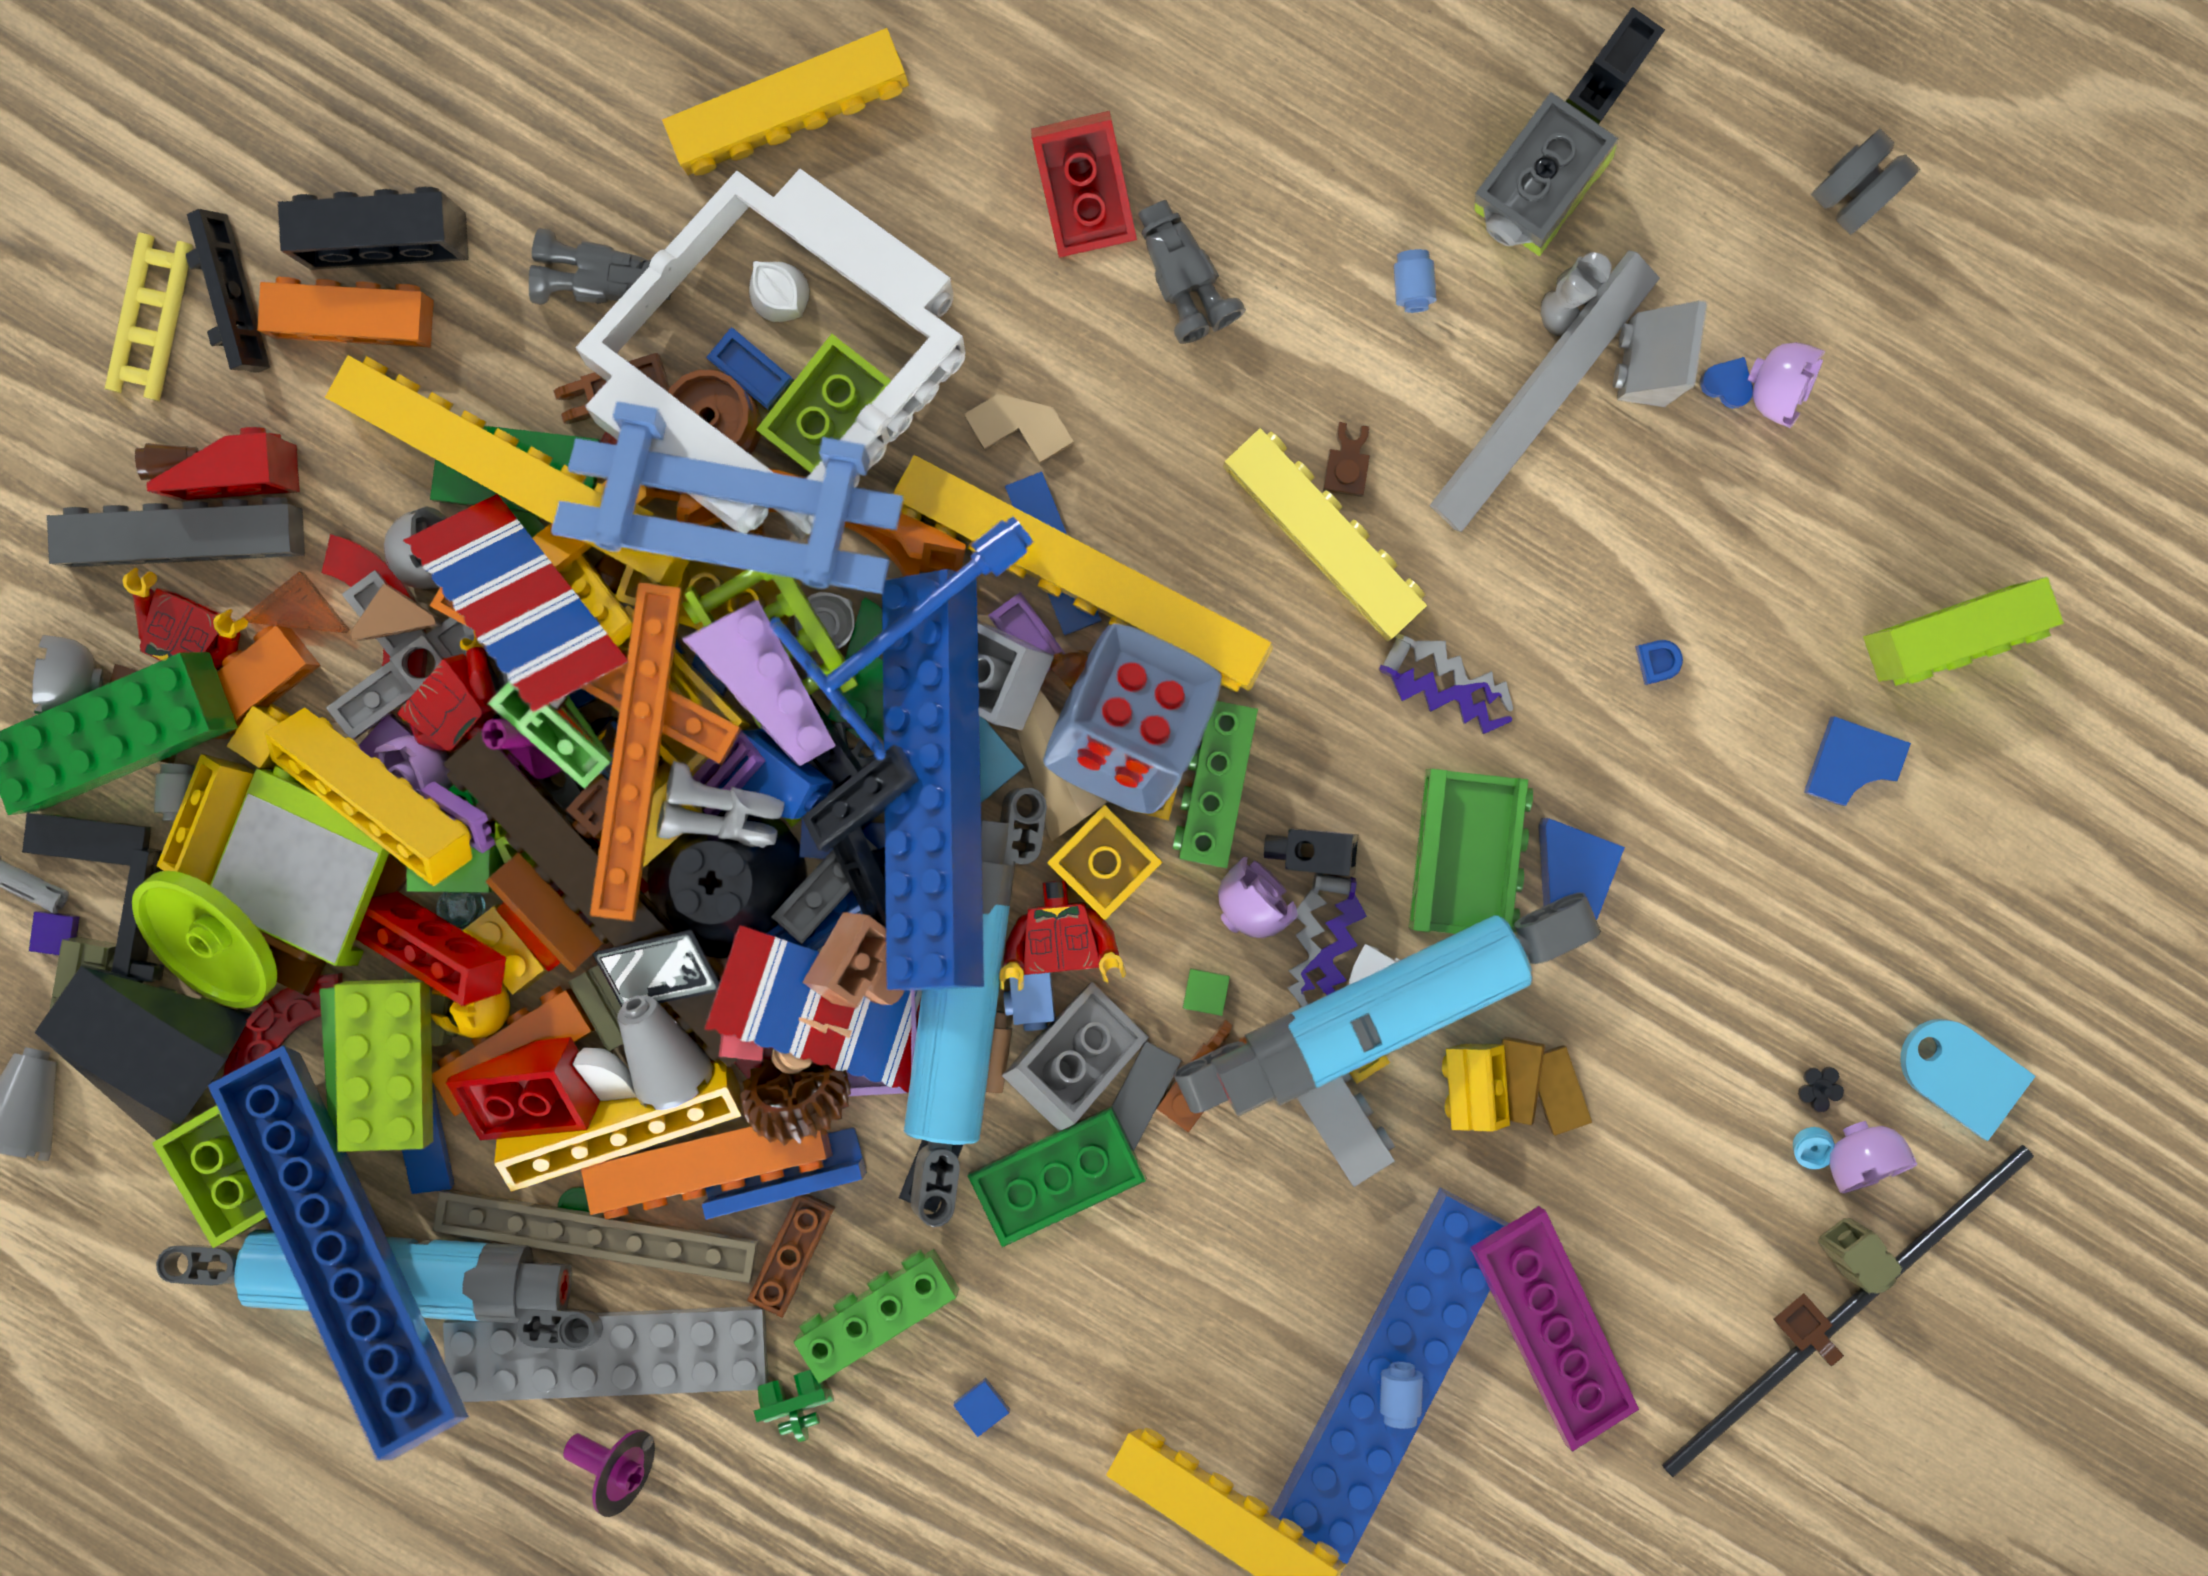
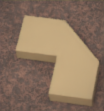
M996 394L964 414L985 451L1019 430L1039 464L1074 444L1073 439L1055 409L1050 406Z

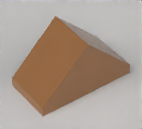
M383 583L350 632L352 640L365 641L441 627L442 623L438 616L397 589Z

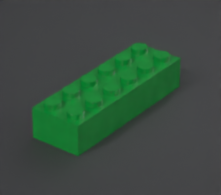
M210 652L178 653L1 730L0 796L7 814L16 815L40 812L238 728Z

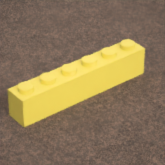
M1261 428L1258 429L1225 460L1223 468L1386 641L1391 640L1427 607L1426 603L1422 600L1425 593L1412 579L1408 578L1404 581L1394 571L1398 565L1393 558L1383 549L1377 552L1366 541L1370 537L1368 532L1356 520L1353 519L1350 523L1339 512L1342 505L1329 491L1325 490L1321 493L1311 481L1315 477L1302 462L1297 461L1294 464L1283 453L1287 447L1276 434L1270 431L1266 435Z

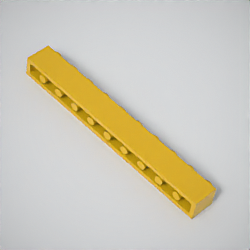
M347 355L325 396L326 399L552 524L554 523L559 501L601 507L605 486L598 483L594 490L583 484L586 476L570 473L566 465L563 466L561 471H558L549 466L553 459L552 457L530 446L527 453L516 448L520 441L519 439L499 428L496 429L494 435L485 431L483 428L486 421L466 410L463 411L461 417L450 411L454 405L453 403L433 392L430 393L428 399L418 394L420 385L398 374L394 381L385 376L389 368L367 356L362 363ZM635 503L633 514L653 517L654 513ZM582 540L656 582L669 587H676L690 559L621 547L620 551H609L596 546L595 542Z
M916 455L911 459L893 494L901 495L904 498L901 513L919 521L923 518L934 524V528L953 538L959 537L970 543L967 549L972 553L976 552L971 546L973 542L1001 520L1006 522L1013 516L1029 534L1034 543L1026 548L1028 553L1006 569V571L1021 579H1024L1026 573L1040 580L1037 586L1057 598L1063 592L1075 599L1072 605L1091 616H1094L1099 611L1110 617L1109 625L1121 624L1130 626L1187 651L1216 669L1222 676L1221 685L1234 692H1238L1240 687L1248 691L1251 690L1273 650L1272 642Z

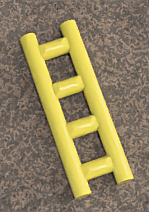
M138 232L104 389L122 393L124 381L145 385L144 398L160 401L189 269L185 254L193 250V245L177 241L174 253L152 249L155 237ZM149 264L171 269L166 292L144 288ZM141 303L162 308L157 331L136 327ZM132 342L154 347L149 370L127 366Z

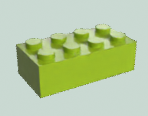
M2047 576L1998 589L1865 635L1863 638L1878 682L1893 680L1894 685L1897 686L1931 678L1934 676L1933 673L1945 669L1949 671L1973 663L1972 659L1983 656L1991 657L2012 650L2011 646L2024 642L2028 644L2050 637L2049 629L2064 624Z
M420 979L346 981L336 984L335 1033L338 1152L424 1149L433 1142L430 986Z

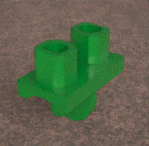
M811 1370L793 1375L798 1396L786 1400L781 1380L758 1386L760 1409L754 1410L756 1423L762 1421L767 1423L789 1416V1421L778 1424L780 1435L793 1432L798 1442L808 1440V1427L819 1424L820 1419L817 1412L804 1415L803 1411L834 1401L832 1389H825L823 1382L818 1383Z

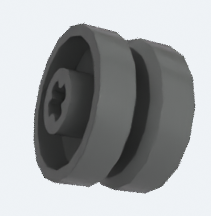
M1881 128L1873 133L1862 145H1855L1828 171L1830 175L1811 193L1824 209L1832 208L1849 194L1852 199L1838 212L1836 221L1850 235L1874 216L1921 170L1906 154L1897 156L1883 169L1878 166L1893 151L1895 144Z

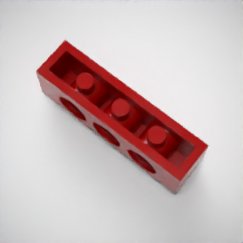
M398 891L371 898L356 935V940L461 1006L501 994L506 957Z

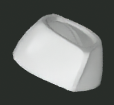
M753 262L749 295L756 312L771 322H785L800 318L809 299V286L803 273L796 267L784 262Z
M819 592L809 596L807 599L837 648L843 647L851 638L854 630L852 601L827 592ZM795 615V629L798 636L797 631L803 627Z

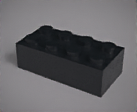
M417 187L414 189V193L399 194L398 191L391 189H379L373 192L374 196H359L353 192H336L333 194V198L318 199L317 196L309 194H298L292 196V201L278 202L280 251L310 270L469 260L466 212L435 187Z

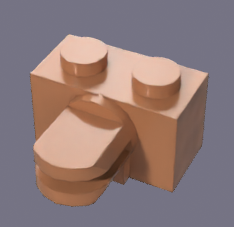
M845 912L842 913L802 982L832 1004L858 1008L864 996L876 1004L892 1005L904 993V990H887L886 928L869 915Z

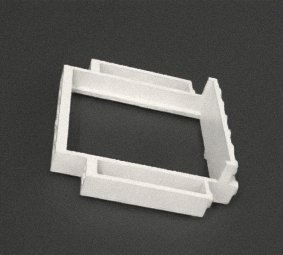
M799 169L774 197L736 171L665 250L658 251L653 256L648 269L576 347L585 365L607 381L585 407L594 422L617 440L620 429L612 417L616 401L658 408L666 423L663 440L652 438L649 451L773 473L617 354L750 207L928 338L874 402L863 408L856 422L840 439L841 441L865 445L870 459L869 470L883 457L888 442L894 441L906 431L912 422L914 412L920 411L935 397L940 382H945L964 362L966 353L962 335L936 317L943 316L953 302L954 295L951 279L802 169ZM823 461L819 463L806 479L823 482L826 472ZM856 474L855 478V488L857 487L860 480V475ZM687 493L739 533L747 534L751 528H758L768 514V507ZM775 509L783 515L789 530L801 540L812 531L815 516Z

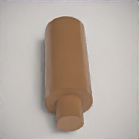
M996 1011L986 1086V1092L1003 1093L1005 1079L1002 1077V1074L1007 1069L1012 1028L1006 1027L1008 1016L1002 1011Z

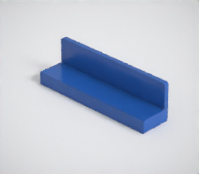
M850 1127L828 1133L833 1156L822 1160L823 1168L800 1173L799 1166L783 1169L785 1177L761 1182L759 1175L744 1178L746 1186L723 1192L720 1184L707 1187L708 1198L702 1203L705 1220L862 1180L867 1171L856 1129Z

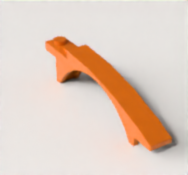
M768 468L776 474L799 477L804 479L807 478L804 476ZM646 486L647 496L678 501L677 522L708 527L722 521L687 493ZM768 508V512H777L773 508ZM903 513L900 514L897 530L845 521L844 527L864 536L885 552L904 577L920 574V571L928 573L949 569L957 572L962 568L966 544Z

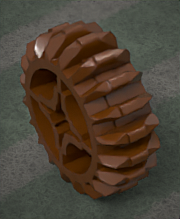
M762 1058V1066L750 1069V1078L743 1081L744 1088L743 1092L740 1093L744 1109V1117L747 1123H750L753 1131L758 1136H764L769 1143L778 1139L785 1146L791 1139H795L801 1144L805 1136L812 1135L814 1138H817V1131L822 1128L831 1130V1120L842 1119V1109L849 1107L848 1096L851 1094V1085L848 1080L847 1071L834 1070L828 1064L818 1065L812 1062L809 1067L802 1071L788 1074L776 1068L772 1058L770 1060Z

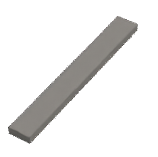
M1628 251L1611 272L1608 281L1603 283L1597 290V296L1590 299L1429 505L1454 530L1462 532L1660 279L1637 252Z

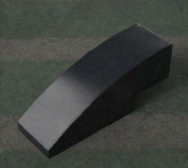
M1632 7L1565 102L1599 125L1665 29Z

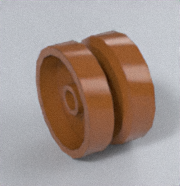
M696 370L683 375L669 388V394L748 454L754 452L761 437V434L756 429L762 423V418L756 402L731 376L717 370Z

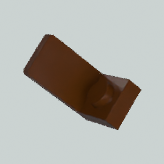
M601 773L589 783L566 809L576 819L572 823L573 827L587 839L592 840L595 838L599 842H601L610 781L608 777Z

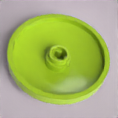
M176 871L154 873L137 887L132 898V909L136 924L155 955L186 985L210 1000L234 1008L253 1007L259 1004L274 989L277 981V968L266 940L249 917L224 894L198 878Z

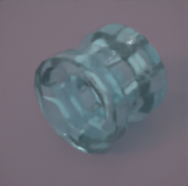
M444 892L438 899L436 911L439 917L457 928L469 926L484 914L485 901L479 892ZM466 900H467V903H466V904H467V906H468V910H470V911H467V910H466V906H465Z

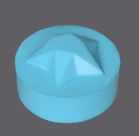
M1810 1127L1803 1129L1795 1136L1792 1146L1795 1158L1799 1164L1809 1169H1821L1830 1164V1153L1834 1149L1835 1143L1832 1135L1825 1129Z

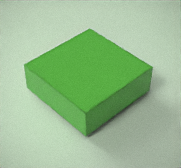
M1190 968L1183 1009L1222 1016L1230 976Z

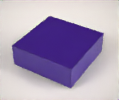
M35 911L29 951L59 955L62 939L77 937L80 916Z

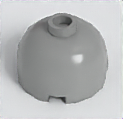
M426 506L408 512L397 518L385 535L384 552L386 564L393 574L409 587L421 590L439 588L432 580V574L422 567L421 559L416 558L411 552V546L403 541V539L447 518L437 509Z
M42 636L39 647L47 648L45 659L36 658L32 702L39 705L34 710V714H40L102 687L103 669H95L93 654L86 646L76 640L64 637Z

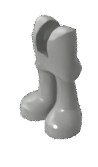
M1589 253L1584 257H1578L1574 266L1566 269L1557 278L1556 291H1549L1544 295L1541 302V318L1544 327L1550 333L1561 337L1579 315L1580 310L1578 306L1581 304L1586 305L1591 298L1597 296V290L1603 283L1608 281L1611 273V262L1606 256L1600 253Z
M674 761L669 772L666 801H663L656 836L671 839L681 833L718 835L720 839L737 840L750 847L759 846L763 848L767 845L775 844L777 830L763 823L747 821L748 814L778 819L781 818L784 802L766 794L745 791L735 787H731V790L703 785L693 779L688 765ZM678 804L726 810L727 812L724 817L690 811Z

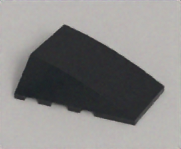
M82 964L34 1033L154 1139L158 1140L182 1124L227 1060L252 1011L242 1008L232 1009L218 1005L217 1002L202 997L197 999L175 993L176 990L163 986H159V988L138 982L139 979Z

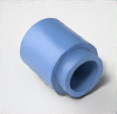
M1415 249L1398 253L1397 263L1394 264L1396 305L1404 307L1405 312L1408 313L1429 310V304L1437 300L1434 261L1430 259L1429 251Z
M1394 1362L1390 1364V1368H1386L1381 1372L1380 1413L1384 1415V1423L1390 1427L1412 1428L1417 1425V1418L1421 1416L1423 1374L1415 1370L1413 1364Z

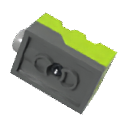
M1550 92L1475 193V212L1485 218L1487 232L1505 246L1522 244L1540 257L1559 231L1561 225L1573 213L1582 201L1585 193L1597 181L1614 158L1618 138Z

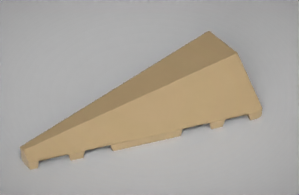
M1040 689L1023 730H1016L1034 789L1041 792L1046 800L1045 825L1048 835L1053 841L1109 801L1065 781L1044 765L1043 758L1059 715Z

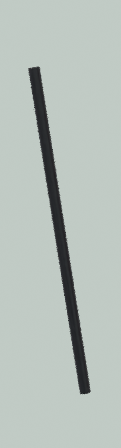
M2024 1145L2017 1148L1899 1253L1895 1259L1902 1267V1270L1896 1279L2034 1157L2031 1151ZM1860 1288L1827 1317L1833 1326L1824 1334L1830 1339L1880 1293H1868ZM1811 1344L1803 1351H1800L1797 1346L1791 1349L1662 1464L1664 1469L1672 1478L1675 1477L1810 1357L1816 1349Z

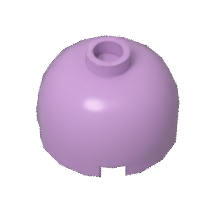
M1797 342L1785 343L1772 349L1765 360L1761 358L1756 359L1748 381L1755 383L1753 400L1756 408L1763 416L1789 428L1794 425L1800 415V412L1795 411L1798 404L1801 405L1803 401L1806 402L1823 362L1820 358L1825 354L1824 350Z
M414 735L395 738L375 749L374 753H379V760L382 761L387 770L398 779H406L412 785L414 791L421 796L420 790L432 781L447 790L452 786V782L447 776L449 769L443 764L450 758L448 753L418 744Z
M1243 857L1225 875L1219 886V905L1223 911L1221 919L1226 927L1234 933L1240 931L1249 937L1255 938L1274 936L1298 916L1296 906L1293 901L1288 906L1281 897L1286 892V889L1270 871L1257 861L1247 865L1248 857Z
M1866 1121L1843 1129L1846 1137L1838 1141L1830 1153V1168L1839 1192L1843 1194L1879 1183L1881 1179L1888 1176L1894 1177L1917 1166L1911 1148L1899 1133L1885 1126L1869 1128Z

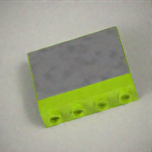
M275 765L274 770L256 768L210 886L217 889L236 904L249 917L257 929L334 966H358L364 950L353 946V943L389 852L278 765Z

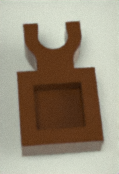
M1339 422L1336 435L1340 450H1329L1323 491L1327 490L1333 493L1363 497L1370 455L1360 454V448L1368 438L1370 427L1361 426L1359 438L1357 440H1350L1345 434L1347 423Z

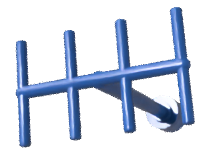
M1013 516L1006 522L1001 520L971 544L976 552L970 556L972 560L828 676L824 674L778 616L771 617L770 627L773 633L778 636L806 670L808 676L816 682L835 705L842 717L849 722L867 746L874 752L875 757L882 760L886 755L883 744L847 702L846 698L838 691V688L981 573L986 576L992 571L998 577L1028 553L1026 548L1034 542Z

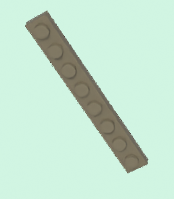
M451 1189L439 1191L433 1231L515 1245H528L533 1248L750 1283L753 1278L759 1241L621 1217L605 1220L603 1214L590 1215V1212Z

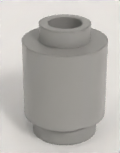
M161 764L160 774H156L154 813H162V821L174 822L195 770L194 765Z

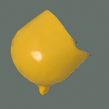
M502 985L501 994L465 1006H461L454 1001L449 1010L457 1026L451 1023L448 1016L433 1013L431 1017L436 1025L446 1031L464 1037L481 1039L495 1034L503 1026L510 1011L509 994L504 985ZM436 989L432 990V994L445 996Z

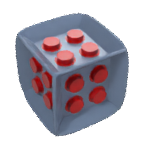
M1111 624L1103 631L1088 655L1085 669L1078 677L1064 704L1049 739L1043 763L1060 778L1104 800L1135 812L1154 813L1164 805L1176 790L1183 772L1188 767L1198 748L1217 701L1222 676L1202 659L1162 639L1130 626Z

